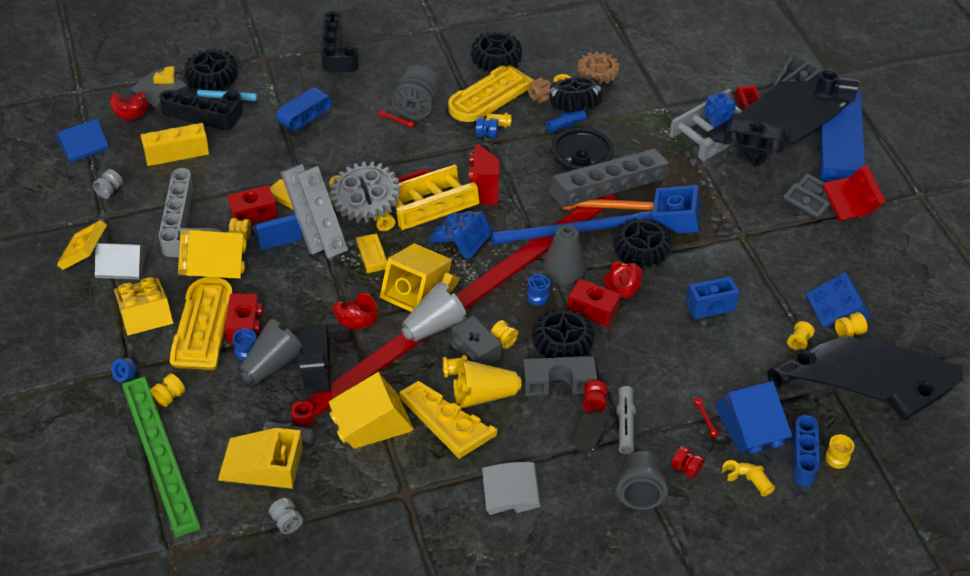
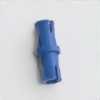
M584 110L563 113L560 117L546 122L547 130L550 133H554L563 128L568 129L573 124L586 120V113Z

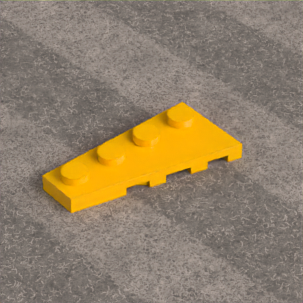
M420 381L399 392V398L459 459L497 436L498 429L491 425L489 427L481 423V419L473 414L471 416L466 414L459 405L454 402L451 404L445 401L441 394Z

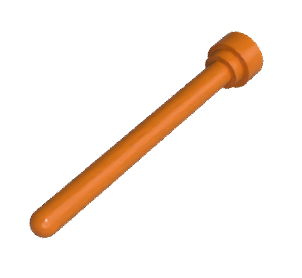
M593 199L564 207L563 210L571 211V209H576V207L653 211L654 202Z

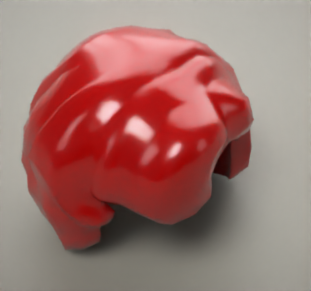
M141 91L133 97L120 99L116 93H111L110 95L112 110L123 121H135L147 112L148 101L145 94Z
M617 261L611 265L610 273L603 276L602 280L606 289L621 294L622 299H627L634 296L642 284L643 270L635 263L626 264Z
M360 293L355 301H348L342 304V301H337L332 308V312L335 314L339 324L342 327L353 330L367 329L376 322L378 316V306L368 293Z

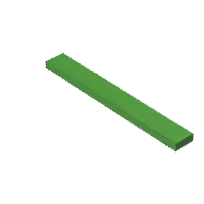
M146 377L122 383L175 538L200 530V524Z

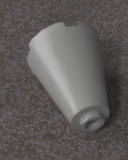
M438 282L402 322L403 328L401 332L407 340L412 339L416 342L467 319V317H464L466 311L455 293L451 295L446 291L449 287L445 283Z

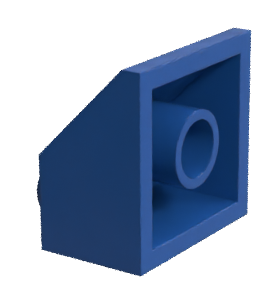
M699 186L656 188L652 218L677 234L699 232L702 210Z

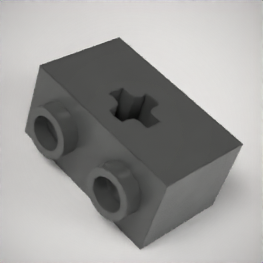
M474 315L451 328L450 342L452 347L462 355H466L468 361L491 365L501 359L502 344Z

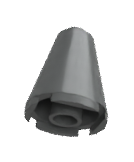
M563 225L556 230L542 264L543 274L549 277L550 282L553 284L571 286L580 278L583 279L586 273V263L579 233L571 225Z
M270 319L266 323L239 368L241 378L248 384L252 382L258 384L303 353V350H301L303 346L297 337L287 328L285 330L280 329L278 326L281 323L276 320Z

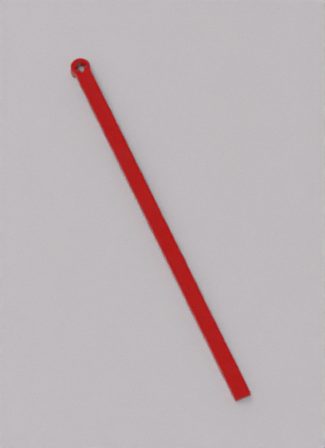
M610 194L596 199L617 200V197ZM579 207L555 225L591 220L607 208ZM554 236L535 238L457 293L456 296L464 309H468L547 252ZM401 333L331 383V392L317 393L307 401L295 402L292 405L291 411L292 422L301 427L310 425L316 417L330 408V400L375 373L382 371L426 338L415 342L412 339L407 340L403 333ZM299 412H301V413H303V414L306 413V412H308V413L305 414V415H299V414H298Z

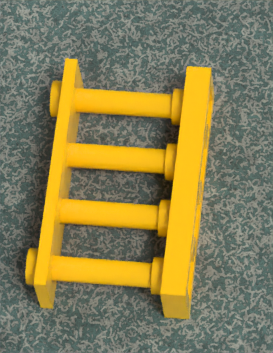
M454 164L400 182V199L396 200L397 206L394 207L397 212L398 226L401 230H405L479 204L478 187L474 182L462 186L459 183L457 166ZM449 187H452V188H453V189L448 190V191H445V192L442 191L443 189H446V188H449ZM431 193L434 194V196L425 199L422 197ZM410 200H414V201H415V202L410 203V204H407V205H404V204H403L404 202H407V201H410Z

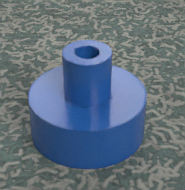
M118 358L111 367L112 375L118 382L132 380L137 371V366L130 358Z

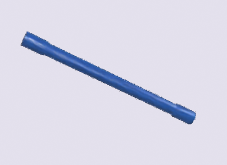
M653 211L520 230L497 231L491 233V240L493 245L519 240L554 236L556 230L563 225H571L578 232L619 227L620 224H624L626 220L633 221L634 217L637 220L644 218V220L649 221L652 218Z

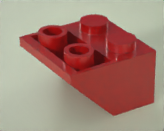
M475 145L474 153H470V166L473 167H469V180L473 181L478 187L479 204L498 205L499 159L482 146Z

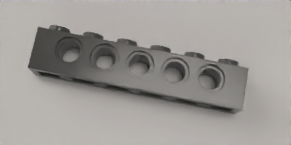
M656 149L647 150L554 175L549 193L564 208L664 180L669 162Z

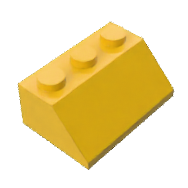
M203 123L141 134L147 166L209 155Z

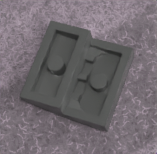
M163 68L148 74L131 88L135 95L140 91L143 92L148 104L158 112L161 110L160 93L165 90L184 93L189 88L176 77H174V84H154L153 77L155 73L164 71L165 69Z
M808 173L798 184L794 183L783 196V200L817 219L823 217L833 208L822 187L824 182Z

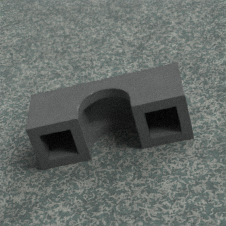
M594 356L523 359L522 376L525 396L548 395L549 384L555 380L566 381L571 387L572 394H584L585 384L589 381H597Z

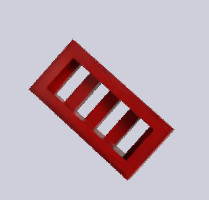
M756 85L737 87L734 93L735 100L742 111L751 105L748 103H754L760 98Z

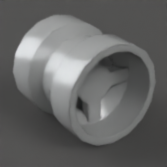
M108 169L102 174V178H98L93 182V189L99 196L107 199L114 193V190L119 189L123 185V180L116 171Z
M281 498L275 501L269 508V514L273 520L277 521V527L282 534L296 531L303 523L302 516L298 511H295V505L290 498Z

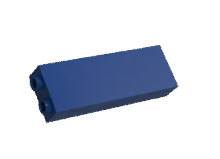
M857 91L854 102L852 101L835 117L818 128L819 180L824 183L849 178L859 168L865 166L861 91Z

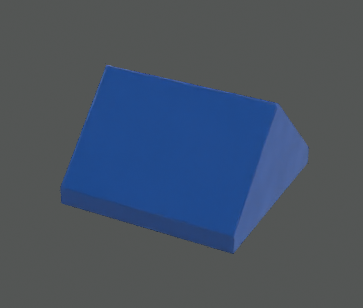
M98 119L65 129L55 135L56 141L70 163L109 149Z
M295 214L251 226L260 251L302 240L301 228Z

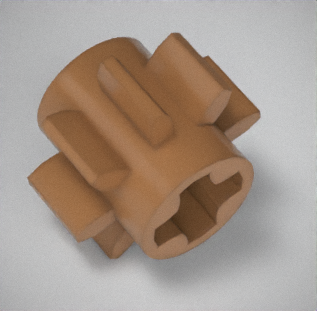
M541 77L530 82L531 87L528 88V93L532 100H538V103L549 99L551 83L548 80L543 81Z

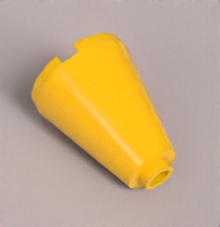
M459 360L456 363L454 372L459 373L458 380H453L456 404H460L461 408L514 396L521 389V378L517 376L515 371L468 360Z

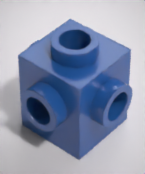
M725 92L707 96V102L704 107L705 117L713 127L721 125L733 117V112L735 111L734 101Z

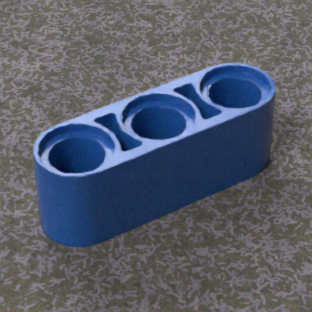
M314 87L279 108L276 113V120L289 130L295 131L329 110L333 100L329 95Z
M802 415L797 418L792 434L793 480L800 486L809 487L815 482L820 465L818 422L814 417Z

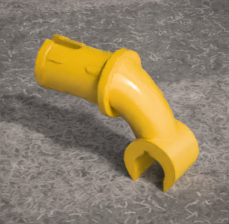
M734 460L726 461L723 465L722 473L727 470L733 471L728 474L727 481H735L739 475H745L747 480L753 482L763 497L769 495L775 489V486L763 472V466L742 462L737 463Z

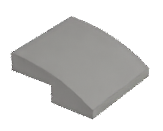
M534 462L504 463L482 468L486 510L490 515L513 508L516 513L541 507Z

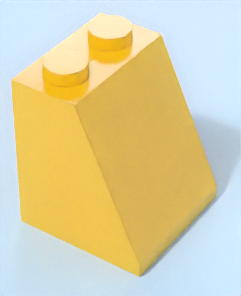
M180 230L178 274L240 278L241 274L244 273V261H241L242 252L246 248V240L243 238V234Z
M415 243L388 258L379 298L412 312L438 282L442 281L444 274L449 273L452 259Z
M379 372L329 401L332 409L330 416L334 423L339 426V430H337L339 438L343 443L348 442L354 449L414 430L399 398V394Z

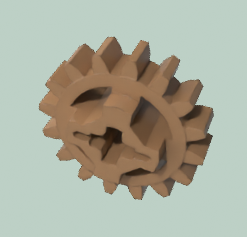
M595 51V54L588 52V56L582 55V59L578 60L577 73H580V77L594 78L601 85L602 82L609 84L610 80L615 81V77H618L620 64L617 63V58L612 59L611 54L607 56L605 52L599 54L598 51Z

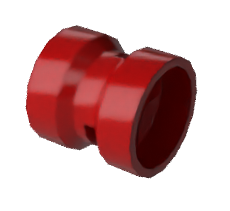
M593 380L585 384L583 409L586 412L600 414L606 410L608 387L604 382Z
M681 446L671 462V467L677 471L682 470L687 477L695 479L704 465L705 458L699 454L694 455L690 452V449Z

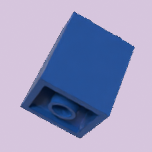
M773 381L729 392L714 404L740 454L749 452V455L763 452V448L771 446L772 449L780 448L786 445V440L793 437Z

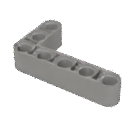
M186 168L174 170L170 179L159 230L161 251L166 257H179L180 230L221 232L214 228H186L193 195L191 172Z

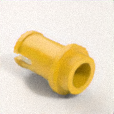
M487 113V120L495 118L498 119V126H504L505 129L511 127L512 115H508V113Z

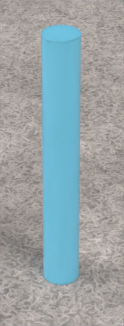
M198 90L197 96L221 99L228 91ZM239 92L241 100L257 101V93Z

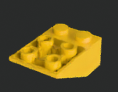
M148 277L142 279L140 283H124L114 289L127 336L173 324L168 300L158 278Z
M273 428L230 438L218 480L293 489L303 450L301 430Z

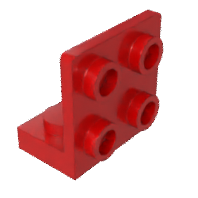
M868 165L859 168L849 178L826 182L822 185L839 221L873 214L886 203Z

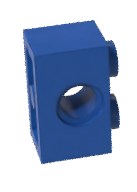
M731 276L690 284L688 286L686 305L693 319L736 310L740 292Z

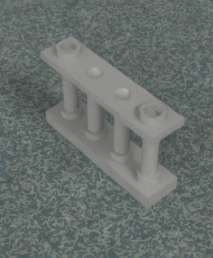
M727 89L722 92L731 97L732 90ZM706 102L674 118L670 131L672 138L683 132L699 144L698 157L703 161L731 146L714 142L710 137L703 138L690 128L696 124L707 132L715 128L704 120L706 119L704 111ZM735 106L733 114L737 115L742 110Z
M299 164L281 171L283 182L309 253L315 254L324 250L326 257L330 258L347 251L348 248L319 167L315 166L304 170L303 164Z

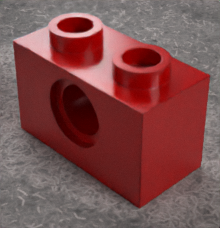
M269 185L227 195L232 218H237L239 221L250 219L251 224L277 218L276 202Z
M579 279L568 296L567 311L573 309L574 313L581 311L582 317L587 316L588 320L609 327L619 310L621 294Z
M230 294L225 323L227 343L233 344V335L240 329H250L255 334H260L261 323L258 321V318L263 316V304L259 303L258 294Z

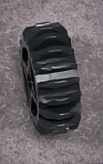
M494 31V33L487 32L486 35L481 34L480 37L475 38L471 46L473 64L477 65L479 69L483 68V72L488 70L490 73L500 66L508 67L510 65L511 67H518L522 59V45L519 40H516V36H510V33L503 34V31L501 33Z
M214 48L213 50L206 49L203 52L199 51L198 54H192V57H189L185 63L184 72L189 85H192L194 89L217 91V89L224 90L225 86L230 87L231 83L235 82L238 66L233 55H229V52H223L222 49L216 51Z
M580 76L565 78L564 80L560 79L558 82H554L550 86L549 99L553 107L558 110L571 112L586 111L587 109L594 108V106H598L602 102L603 90L599 81L594 78Z
M634 217L633 221L626 220L624 224H620L618 229H616L613 247L615 254H618L619 260L624 259L626 264L635 263L641 269L644 266H648L651 269L653 264L659 266L661 262H665L667 257H669L672 238L670 232L666 230V226H661L660 222L654 223L652 218L648 221L644 220V218L637 220Z
M553 308L552 313L545 311L544 316H539L537 322H535L532 332L534 347L538 349L539 354H544L545 358L588 355L590 349H592L595 336L592 323L589 322L587 316L582 317L581 311L574 313L573 309L565 311L564 308L561 311Z

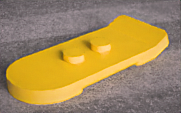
M510 65L508 67L500 66L493 70L490 75L465 90H460L453 94L448 101V111L453 118L459 121H477V117L487 116V113H492L528 91V88L531 87L530 82L533 79Z
M205 277L189 286L185 296L186 302L178 331L171 348L170 364L172 367L200 370L217 369L225 335L230 294H233L232 287L226 280L219 277Z

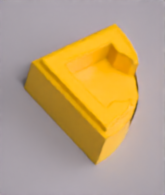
M174 66L165 67L164 71L155 73L153 77L154 84H174Z
M450 273L444 274L441 282L449 287L446 290L449 294L458 284L460 277Z

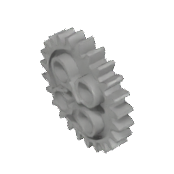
M364 161L360 167L354 163V169L347 166V172L340 171L341 178L335 177V184H331L332 191H330V195L336 212H340L341 217L347 215L349 221L356 217L357 223L360 222L361 218H364L365 222L368 223L370 217L377 221V215L384 218V211L391 213V206H397L396 200L400 199L399 193L401 191L398 178L395 177V172H390L389 167L383 169L382 163L375 167L373 161L369 166H366ZM359 179L364 181L371 205H368Z

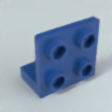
M482 211L454 212L445 217V221L434 229V233L428 239L431 243L455 241L465 259L471 258L493 231Z
M846 272L806 294L823 328L835 323L837 319L855 312H860L866 321L871 318L855 285Z

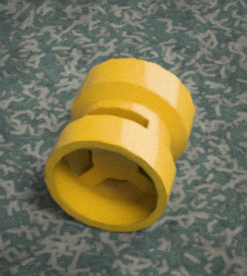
M860 312L850 314L848 318L842 317L835 321V329L839 337L853 338L854 335L859 336L867 332V321Z
M168 374L163 379L162 384H156L151 388V393L155 400L164 407L170 405L174 397H179L185 392L183 383L173 374Z
M841 434L835 435L830 439L825 454V460L829 466L837 469L847 467L854 450L853 441L848 436Z

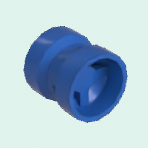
M477 117L476 137L489 136V138L496 139L498 119L491 118L486 120L484 117Z
M535 274L529 278L527 299L531 304L540 306L549 301L550 279L547 276Z
M240 329L233 335L235 355L241 361H244L257 340L254 331Z

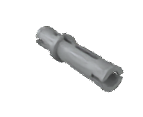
M623 386L618 390L619 405L617 406V414L619 415V452L631 454L634 452V415L636 407L633 404V388ZM625 405H627V414H625ZM626 425H627V435H625V426H626Z

